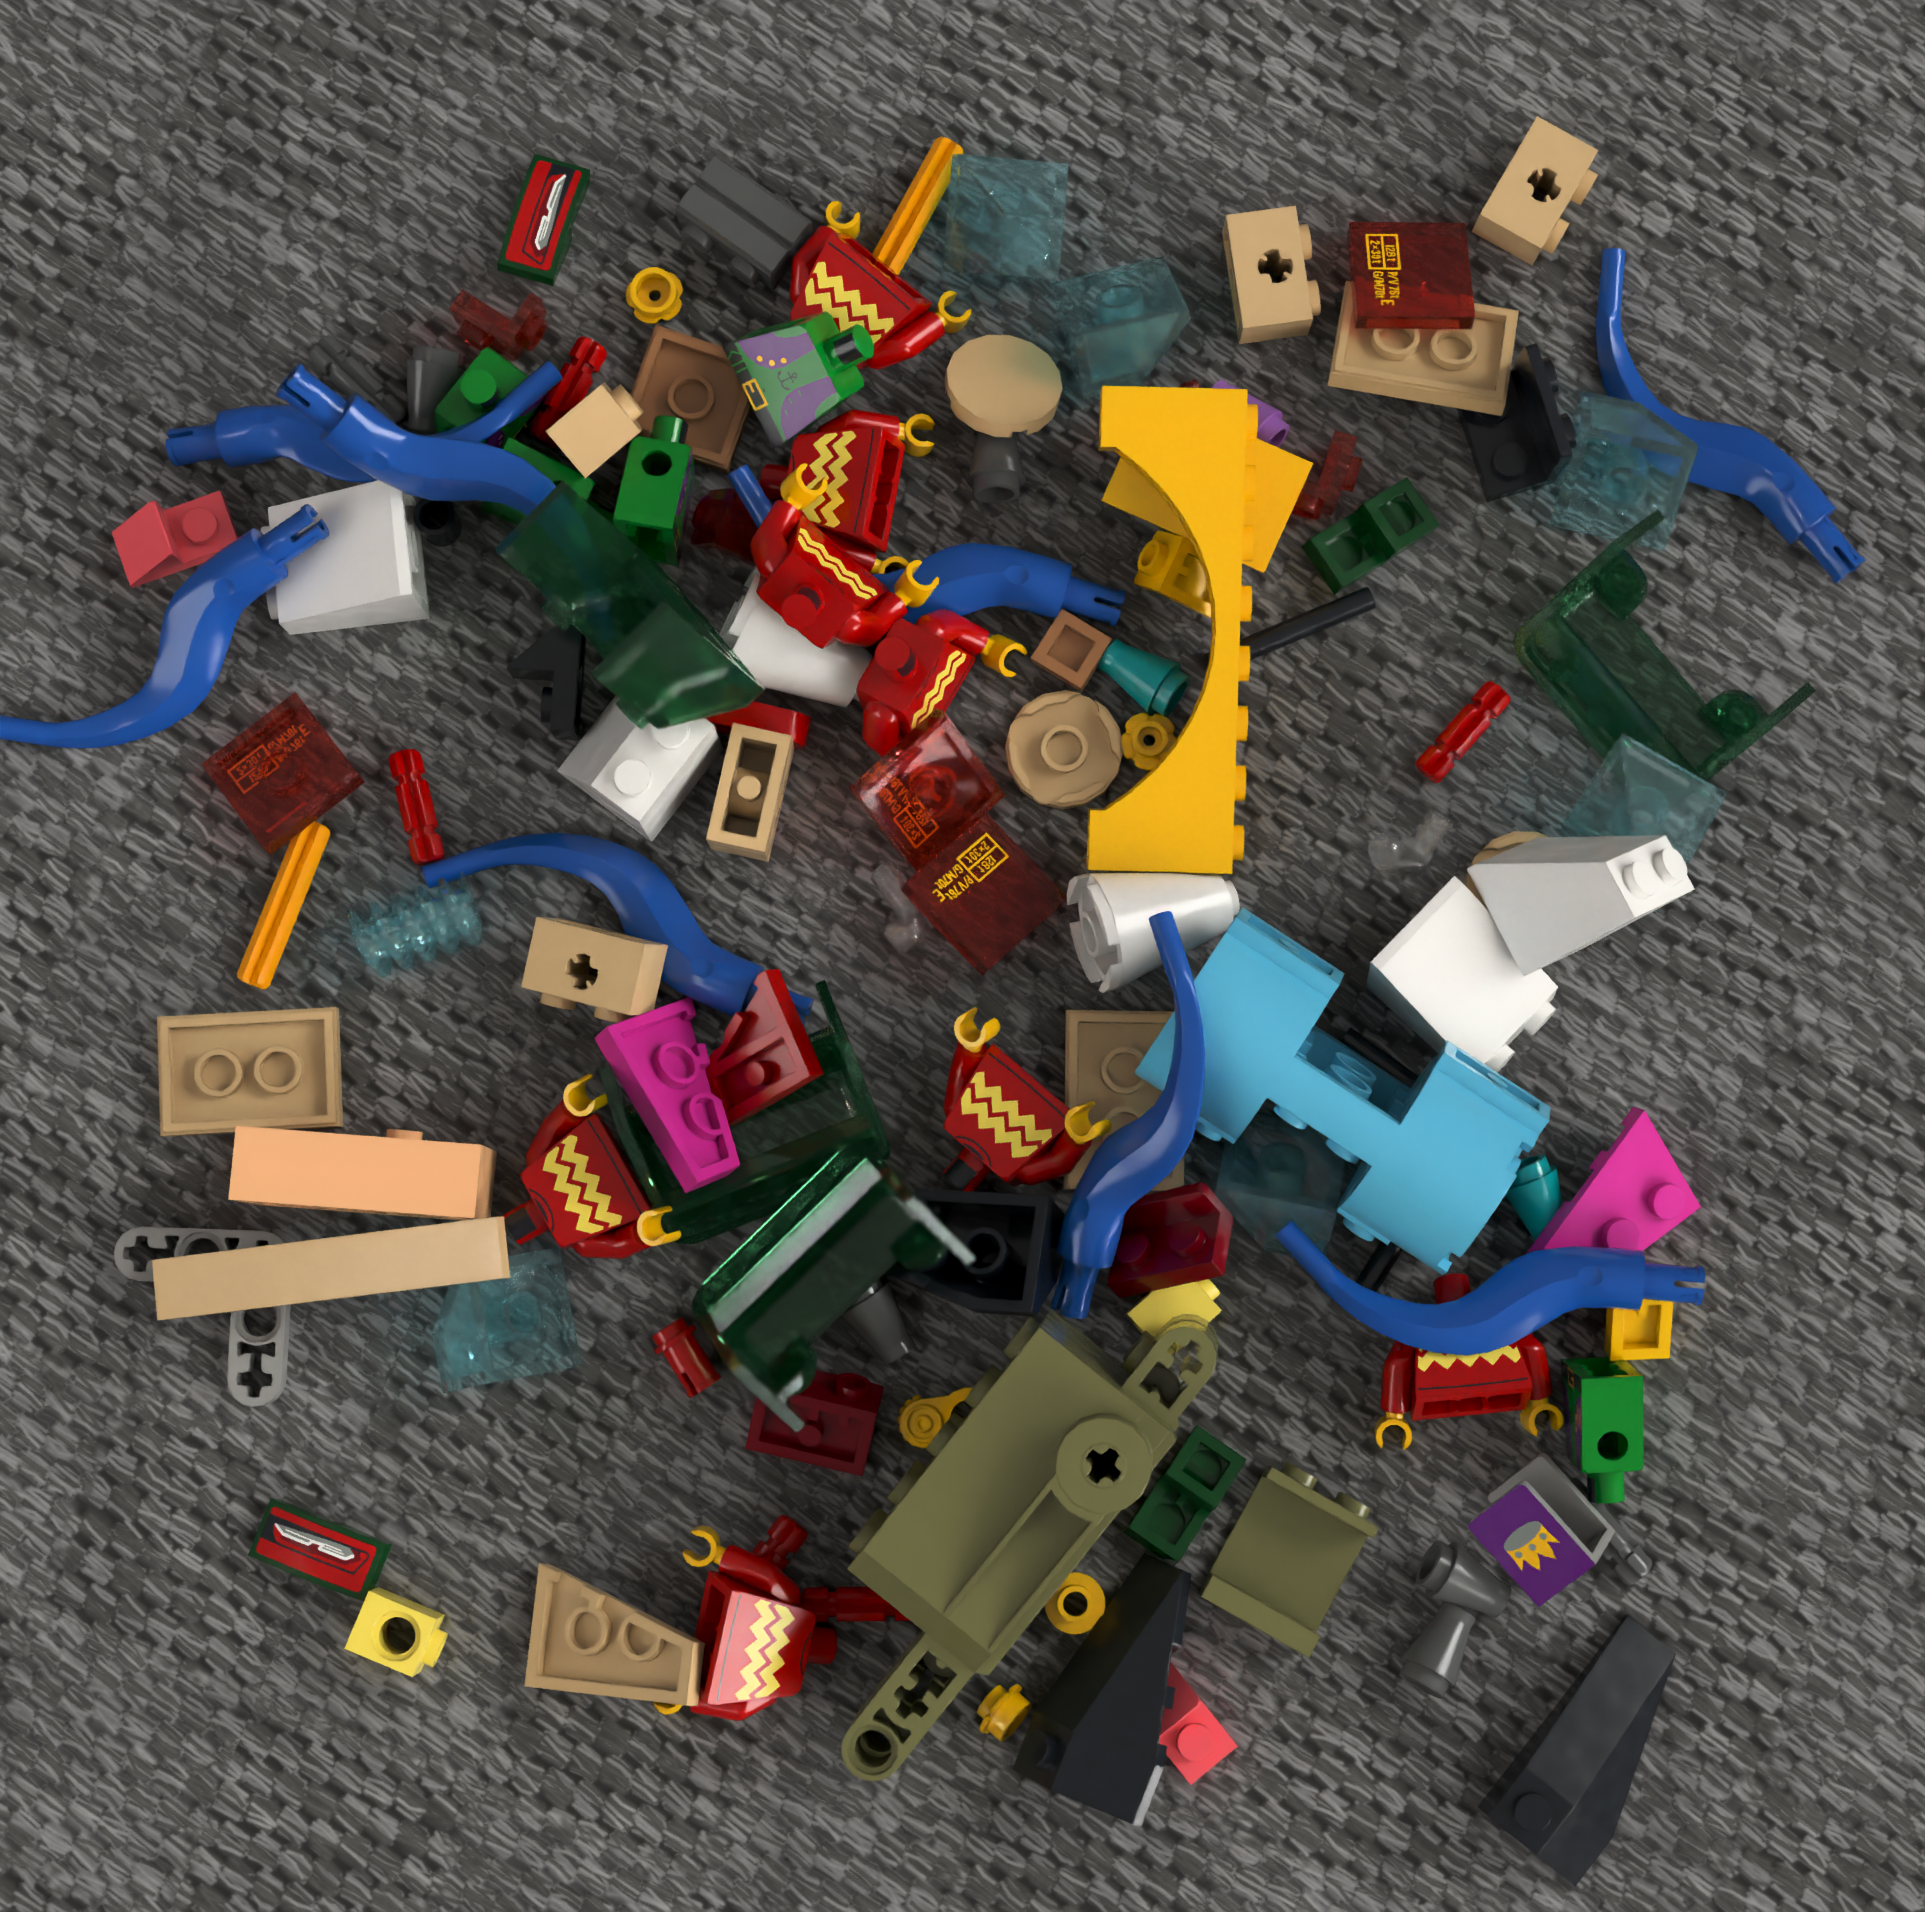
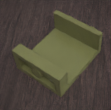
M1285 1462L1281 1471L1271 1466H1266L1202 1583L1198 1594L1309 1658L1321 1637L1316 1633L1367 1537L1374 1538L1379 1527L1366 1520L1371 1511L1370 1508L1340 1491L1333 1502L1312 1490L1318 1480L1317 1478Z

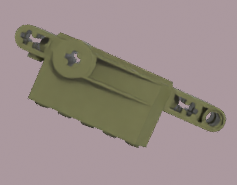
M1052 1308L1040 1323L1030 1316L1003 1351L1004 1354L1011 1358L1002 1371L993 1364L989 1367L964 1400L972 1407L969 1413L963 1419L954 1412L925 1450L934 1457L926 1467L916 1460L887 1497V1499L895 1504L892 1510L887 1514L878 1507L848 1546L857 1555L847 1570L918 1626L921 1631L862 1703L842 1740L841 1754L843 1761L853 1775L866 1781H879L892 1775L972 1675L978 1673L989 1676L1121 1510L1128 1508L1142 1496L1150 1480L1152 1470L1177 1440L1174 1432L1180 1425L1178 1417L1210 1379L1216 1367L1219 1341L1215 1329L1207 1320L1198 1315L1182 1314L1169 1320L1155 1337L1145 1330L1124 1356L1122 1364H1120ZM1192 1340L1198 1344L1197 1359L1191 1355L1187 1356L1181 1362L1179 1376H1177L1169 1368L1173 1363L1177 1344L1184 1347ZM927 1666L934 1675L928 1688L923 1687L917 1693L912 1689L918 1683L923 1670ZM869 1730L885 1734L890 1742L876 1740L869 1733Z

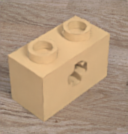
M1537 116L1482 209L1472 232L1530 265L1534 264L1542 249L1553 254L1570 224L1560 217L1570 200L1581 206L1598 176L1597 173L1589 168L1599 150ZM1536 187L1543 188L1548 192L1543 202L1532 197Z
M1296 206L1226 215L1222 236L1238 343L1244 344L1308 335L1313 316H1319L1321 313V304L1317 281H1307L1304 260L1312 258L1311 235L1308 224L1299 225ZM1274 266L1276 275L1282 276L1281 282L1272 283L1270 275L1263 273L1265 267Z
M603 382L547 429L546 432L584 478H586L641 432L642 426L636 419L643 414V410L621 384L614 390H611Z
M737 723L732 724L706 840L712 850L769 862L795 749L791 735Z
M536 917L521 987L541 992L540 1003L561 1009L575 1010L577 1002L596 1007L594 1017L618 1023L629 1019L631 1015H640L654 1010L668 945L562 918ZM590 967L598 970L597 977L589 974Z

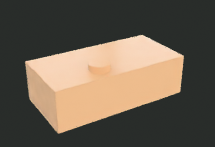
M236 1126L228 1200L252 1205L459 1221L491 1217L497 1151L480 1144L422 1140L423 1132L387 1129L386 1137Z

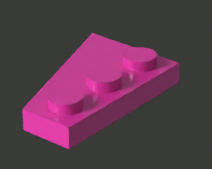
M690 997L607 1026L594 1038L685 1193L724 1178L741 1165L722 1100L711 1093L705 1069L711 1062L706 1045L697 1044L691 1020L697 1014Z
M1632 1107L1621 1123L1625 1127L1607 1152L1600 1151L1589 1167L1592 1173L1572 1201L1563 1202L1527 1253L1536 1250L1570 1246L1610 1247L1643 1251L1701 1207L1645 1110Z

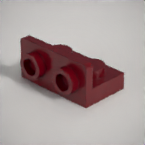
M1202 1182L1144 1195L1132 1204L1125 1213L1122 1232L1114 1262L1110 1267L1107 1285L1119 1298L1224 1276L1234 1216L1212 1190Z
M769 1359L766 1362L758 1384L745 1449L863 1476L884 1387L871 1383L866 1377L855 1373L837 1375L812 1369L807 1363L796 1359H783L781 1361Z

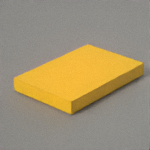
M1257 438L1256 441L1246 440L1245 465H1256V491L1254 501H1244L1243 525L1254 526L1253 560L1242 561V564L1264 574L1313 463ZM1120 457L1101 501L1173 534L1191 540L1180 519L1164 497L1138 470Z

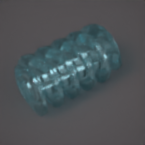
M460 871V890L454 891L444 878L438 879L437 898L432 899L420 885L415 887L414 906L409 907L399 893L392 895V913L386 915L376 901L369 903V921L363 922L354 909L347 911L351 932L363 961L366 965H370L381 978L391 974L392 958L402 969L412 968L415 959L414 949L423 960L430 962L436 959L437 941L447 953L453 954L459 951V933L472 947L479 945L482 940V921L472 889L462 871Z

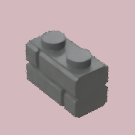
M718 154L711 159L699 175L697 182L692 184L675 209L679 225L683 227L680 234L690 245L704 254H708L712 248L730 260L727 268L743 283L750 287H755L760 281L772 291L791 268L794 255L813 234L811 220Z

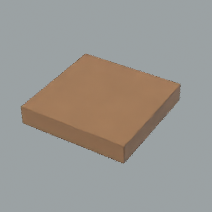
M655 325L630 393L631 397L643 410V414L636 419L642 426V430L635 437L650 438L653 421L656 416L666 415L682 419L689 425L685 444L692 447L694 463L728 474L752 405L723 347Z

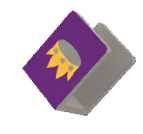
M1545 1453L1538 1454L1493 1489L1488 1495V1501L1491 1505L1475 1516L1468 1525L1469 1530L1538 1607L1595 1566L1616 1532Z

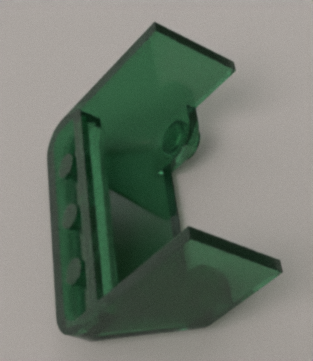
M564 480L495 548L500 557L538 588L546 598L540 605V608L561 630L566 632L573 625L585 635L604 659L591 673L599 682L620 698L616 703L617 706L640 729L643 730L650 723L657 729L662 730L748 707L765 690L760 681L679 585L649 555Z
M1657 509L1614 540L1527 620L1516 632L1514 649L1522 666L1633 795L1647 808L1665 812L1674 809L1776 726L1816 690L1807 682L1769 714L1751 695L1736 689H1729L1719 693L1707 704L1630 616L1644 602L1648 592V582L1644 571L1628 552L1665 519L1664 515Z
M825 980L815 983L814 986L830 1026L808 1035L824 1074L743 1122L729 1126L741 1165L728 1176L688 1193L684 1192L634 1105L627 1104L610 1065L598 1069L617 1132L653 1209L668 1205L673 1209V1211L664 1213L661 1217V1226L666 1234L679 1230L681 1232V1237L673 1242L679 1244L702 1242L873 1174L882 1168L889 1159L891 1153L890 1143Z
M857 1139L841 1148L703 1282L693 1298L691 1308L731 1373L792 1430L798 1433L806 1424L789 1398L805 1391L815 1378L817 1354L811 1346L813 1342L897 1261L910 1270L929 1267L944 1255L947 1247L967 1267L976 1257L944 1219L866 1139Z

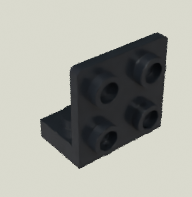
M1536 343L1524 346L1510 371L1506 405L1502 416L1457 408L1487 502L1554 483L1572 457L1571 449L1576 447V434L1572 421L1567 413L1560 415L1553 394L1558 391V379L1554 365L1549 357L1542 359Z

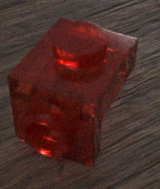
M463 289L449 308L456 324L460 326L457 334L464 341L479 351L492 346L514 361L517 360L523 349L532 351L538 345L548 325V322L544 320L547 312L542 299L533 293L527 296L512 320Z
M1335 430L1318 484L1305 481L1291 512L1292 514L1307 519H1319L1321 513L1332 516L1341 489L1353 492L1363 458L1352 455L1357 436Z
M734 488L710 490L708 495L700 500L694 511L692 525L695 530L691 538V544L701 549L715 548L755 567L756 564L750 546L751 540L758 528Z

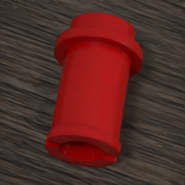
M680 1317L651 1337L657 1345L653 1349L654 1353L657 1355L662 1352L685 1388L687 1396L691 1398L697 1392L700 1393L717 1382L722 1376L715 1370L692 1334L696 1330L694 1324L688 1326L684 1319Z

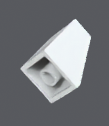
M377 480L268 507L269 526L261 527L263 534H266L301 510V507L305 504L311 505L318 515L313 518L314 521L299 531L298 534L320 519H323L330 533L329 537L320 540L286 564L288 577L266 591L271 619H279V624L289 635L430 619L421 532L413 519V512L417 502L412 495Z
M629 678L557 771L652 842L721 753L723 747L714 725L667 689Z
M1666 835L1541 837L1467 868L1523 977L1595 943L1694 890L1687 876V866L1678 851L1672 848Z
M1456 876L1370 962L1366 987L1437 1053L1440 1052L1448 1040L1496 1072L1514 1055L1515 1051L1508 1045L1523 1029L1532 1036L1554 1014L1556 1009L1549 1002L1554 998L1558 986L1542 969L1523 977L1490 912Z

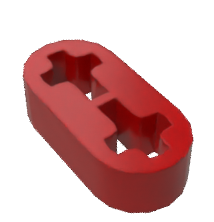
M703 693L698 713L714 725L716 732L730 735L732 724L737 723L791 735L795 749L805 748L811 718L805 714L718 693Z

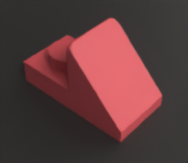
M220 490L165 510L156 500H153L112 531L131 588L205 563L239 538L225 495Z
M1170 1661L1167 1686L1175 1688L1173 1708L1163 1710L1159 1744L1167 1746L1166 1755L1188 1783L1192 1785L1237 1748L1238 1745Z

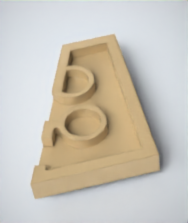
M539 1563L525 1687L698 1706L704 1642L553 1565Z

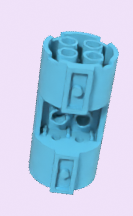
M1242 907L1194 980L1203 1025L1205 1047L1204 1089L1201 1110L1195 1129L1214 1141H1220L1223 1137L1234 1144L1266 1098L1276 1103L1274 1107L1275 1113L1290 1125L1299 1129H1305L1307 1125L1313 1127L1328 1137L1326 1141L1328 1148L1348 1162L1356 1164L1359 1159L1363 1160L1341 1196L1336 1211L1344 1216L1343 1224L1351 1232L1364 1240L1373 1241L1376 1237L1387 1245L1391 1241L1441 1275L1445 1274L1452 1264L1448 1260L1451 1252L1459 1258L1465 1253L1517 1177L1515 1173L1521 1163V1159L1518 1157L1522 1149L1529 1153L1534 1147L1540 1133L1549 1122L1551 1107L1448 1040L1438 1055L1423 1070L1412 1087H1408L1315 1026L1321 1013L1339 987L1345 973ZM1175 1011L1134 1072L1135 1075L1161 1092L1165 1088L1171 1066L1175 1034Z

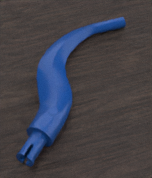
M1619 248L1604 249L1602 251L1596 317L1597 358L1605 392L1625 434L1642 455L1660 469L1681 480L1737 495L1753 503L1774 525L1789 545L1801 540L1830 575L1833 583L1837 584L1842 581L1848 573L1851 574L1866 560L1857 553L1829 519V516L1836 510V507L1794 459L1764 435L1746 427L1698 421L1676 414L1661 404L1647 388L1629 355L1621 328V302L1626 251Z
M546 361L503 397L489 412L461 426L429 436L482 442L517 419L562 381V375L551 362ZM260 405L226 409L218 413L216 422L193 427L172 428L167 433L170 439H166V451L171 463L177 467L201 461L223 459L229 467L236 468L285 457L330 478L360 483L377 481V479L344 460L320 442L319 438L323 429L291 405Z
M300 363L292 369L291 374L289 373L276 391V396L285 400L323 429L319 438L320 442L371 477L409 495L428 500H480L502 503L521 511L535 521L563 550L580 578L592 645L607 647L614 643L615 638L605 576L596 546L582 518L567 497L548 477L523 458L501 448L480 442L424 436L404 431L357 393L351 394L345 400L308 372Z
M746 464L731 472L727 477L757 528H759L771 510L772 505L750 467ZM967 543L950 546L921 560L922 564L913 575L915 581L921 585H929L938 577L939 584L922 606H906L908 612L902 619L915 624L919 617L940 609L950 610L963 616L986 607L1006 606L1055 619L1060 609H1064L1115 627L1121 610L1096 603L1095 601L1119 608L1120 605H1123L1126 591L1071 576L1072 564L1010 546ZM906 568L888 574L872 575L889 589V592L895 593V583Z
M305 504L301 507V510L266 534L253 528L199 566L174 593L165 610L160 633L158 657L151 677L139 692L125 702L87 718L60 723L0 715V739L60 748L106 747L124 744L153 735L169 728L193 712L206 698L220 674L236 622L243 610L263 593L288 577L286 567L288 562L320 540L329 537L330 533L323 519H320L298 534L299 531L314 521L313 518L318 515L311 505Z
M529 834L495 841L421 866L429 889L501 865H533L576 875L591 882L607 896L619 916L626 935L668 945L661 980L679 993L733 1017L736 1012H745L758 990V987L753 982L757 975L763 972V966L739 957L712 943L702 932L686 903L667 876L642 854L615 842L577 834ZM788 990L804 1026L806 1023L804 1016H809L814 999Z
M1172 911L1160 912L1148 919L1174 994L1175 1034L1170 1071L1165 1088L1155 1105L1140 1118L1121 1127L1102 1142L1093 1154L1076 1186L1055 1248L1064 1260L1058 1285L1050 1304L1052 1309L1055 1311L1060 1310V1314L1069 1318L1083 1319L1088 1316L1092 1293L1100 1268L1110 1267L1114 1262L1125 1213L1132 1204L1153 1189L1176 1167L1193 1139L1199 1118L1205 1076L1203 1025L1192 972Z
M1292 1219L1274 1235L1325 1293L1357 1320L1382 1335L1408 1346L1434 1353L1467 1356L1490 1352L1513 1344L1562 1314L1578 1308H1611L1638 1311L1643 1299L1691 1303L1700 1306L1704 1296V1289L1676 1287L1674 1285L1675 1281L1705 1283V1270L1703 1266L1696 1265L1692 1267L1645 1263V1256L1642 1250L1570 1246L1536 1250L1517 1257L1499 1269L1477 1289L1455 1301L1436 1305L1412 1303L1374 1292L1346 1277Z

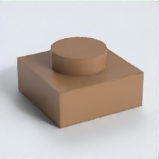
M1061 609L1031 656V662L1082 693L1098 668L1104 652L1113 641L1112 638L1066 610Z

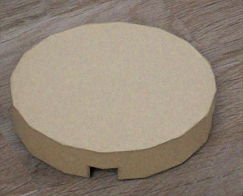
M985 335L967 341L953 353L944 379L945 394L947 391V395L951 400L950 408L956 417L972 429L994 437L1011 438L1012 432L1027 430L1026 435L1041 430L1053 419L1063 389L1060 371L1049 354L1032 342L1011 335Z
M1068 690L1042 694L1024 705L1010 725L1005 745L1008 771L1020 791L1040 805L1058 809L1085 806L1103 795L1118 775L1123 754L1120 728L1109 710L1096 700L1093 701L1087 696H1082L1081 693Z

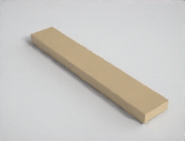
M504 1216L152 1260L157 1320H170L510 1278Z

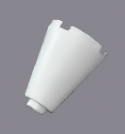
M755 566L744 584L749 589L746 595H742L738 602L735 601L711 650L709 655L711 660L705 666V670L717 676L845 708L852 699L859 701L856 692L857 684L868 667L872 654L861 646L842 644L839 641L821 649L810 642L798 630L787 625L783 618L761 600L756 593L761 574Z
M1086 873L1074 876L1069 881L1067 890V905L1078 903L1080 921L1069 924L1079 961L1091 983L1102 981L1098 990L1102 993L1117 990L1163 965L1148 920L1149 917L1160 912L1172 911L1186 953L1227 931L1233 922V916L1237 915L1240 910L1235 886L1229 880L1224 881L1222 876L1216 873Z

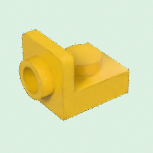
M1158 530L1139 555L1138 572L1134 578V584L1157 592L1205 617L1211 618V604L1205 574L1192 541L1182 536Z
M1643 1299L1638 1311L1607 1308L1604 1351L1609 1360L1670 1358L1673 1302Z

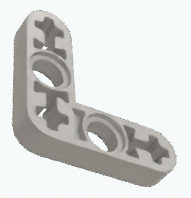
M137 1227L123 1233L116 1242L114 1260L119 1271L127 1278L137 1281L154 1282L152 1260L147 1262L146 1271L141 1272L139 1262L129 1258L130 1248L140 1247L142 1237H148V1246L151 1248L173 1249L170 1238L178 1236L179 1240L175 1248L174 1257L188 1255L192 1245L201 1239H210L217 1245L219 1251L232 1250L230 1240L233 1238L239 1239L236 1249L261 1246L262 1241H268V1245L288 1242L279 1234L267 1231ZM291 1305L273 1307L277 1316L276 1325L265 1336H256L247 1329L245 1325L247 1310L231 1312L227 1382L232 1396L243 1405L252 1407L269 1405L277 1400L284 1391L287 1380ZM243 1342L255 1346L275 1343V1356L262 1353L261 1369L266 1374H272L271 1386L261 1387L259 1397L253 1396L252 1386L242 1385L243 1373L252 1372L255 1363V1353L242 1355Z

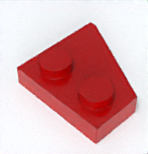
M779 969L764 970L757 975L753 984L758 987V990L745 1012H736L724 1031L723 1043L719 1048L713 1050L709 1057L711 1064L705 1069L711 1093L722 1100L729 1126L743 1122L824 1074Z

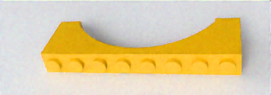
M1102 386L1100 390L1098 451H1114L1138 470L1164 497L1180 519L1195 547L1205 574L1211 604L1212 636L1209 663L1200 695L1189 720L1174 744L1156 766L1129 791L1104 808H1088L1086 864L1088 870L1232 874L1233 861H1243L1244 825H1234L1235 801H1245L1246 765H1236V741L1246 742L1248 735V706L1238 705V681H1249L1250 646L1240 645V621H1251L1252 586L1242 585V561H1252L1254 552V526L1243 525L1244 501H1254L1256 491V465H1245L1246 440L1256 441L1258 430V405L1247 404L1248 389Z

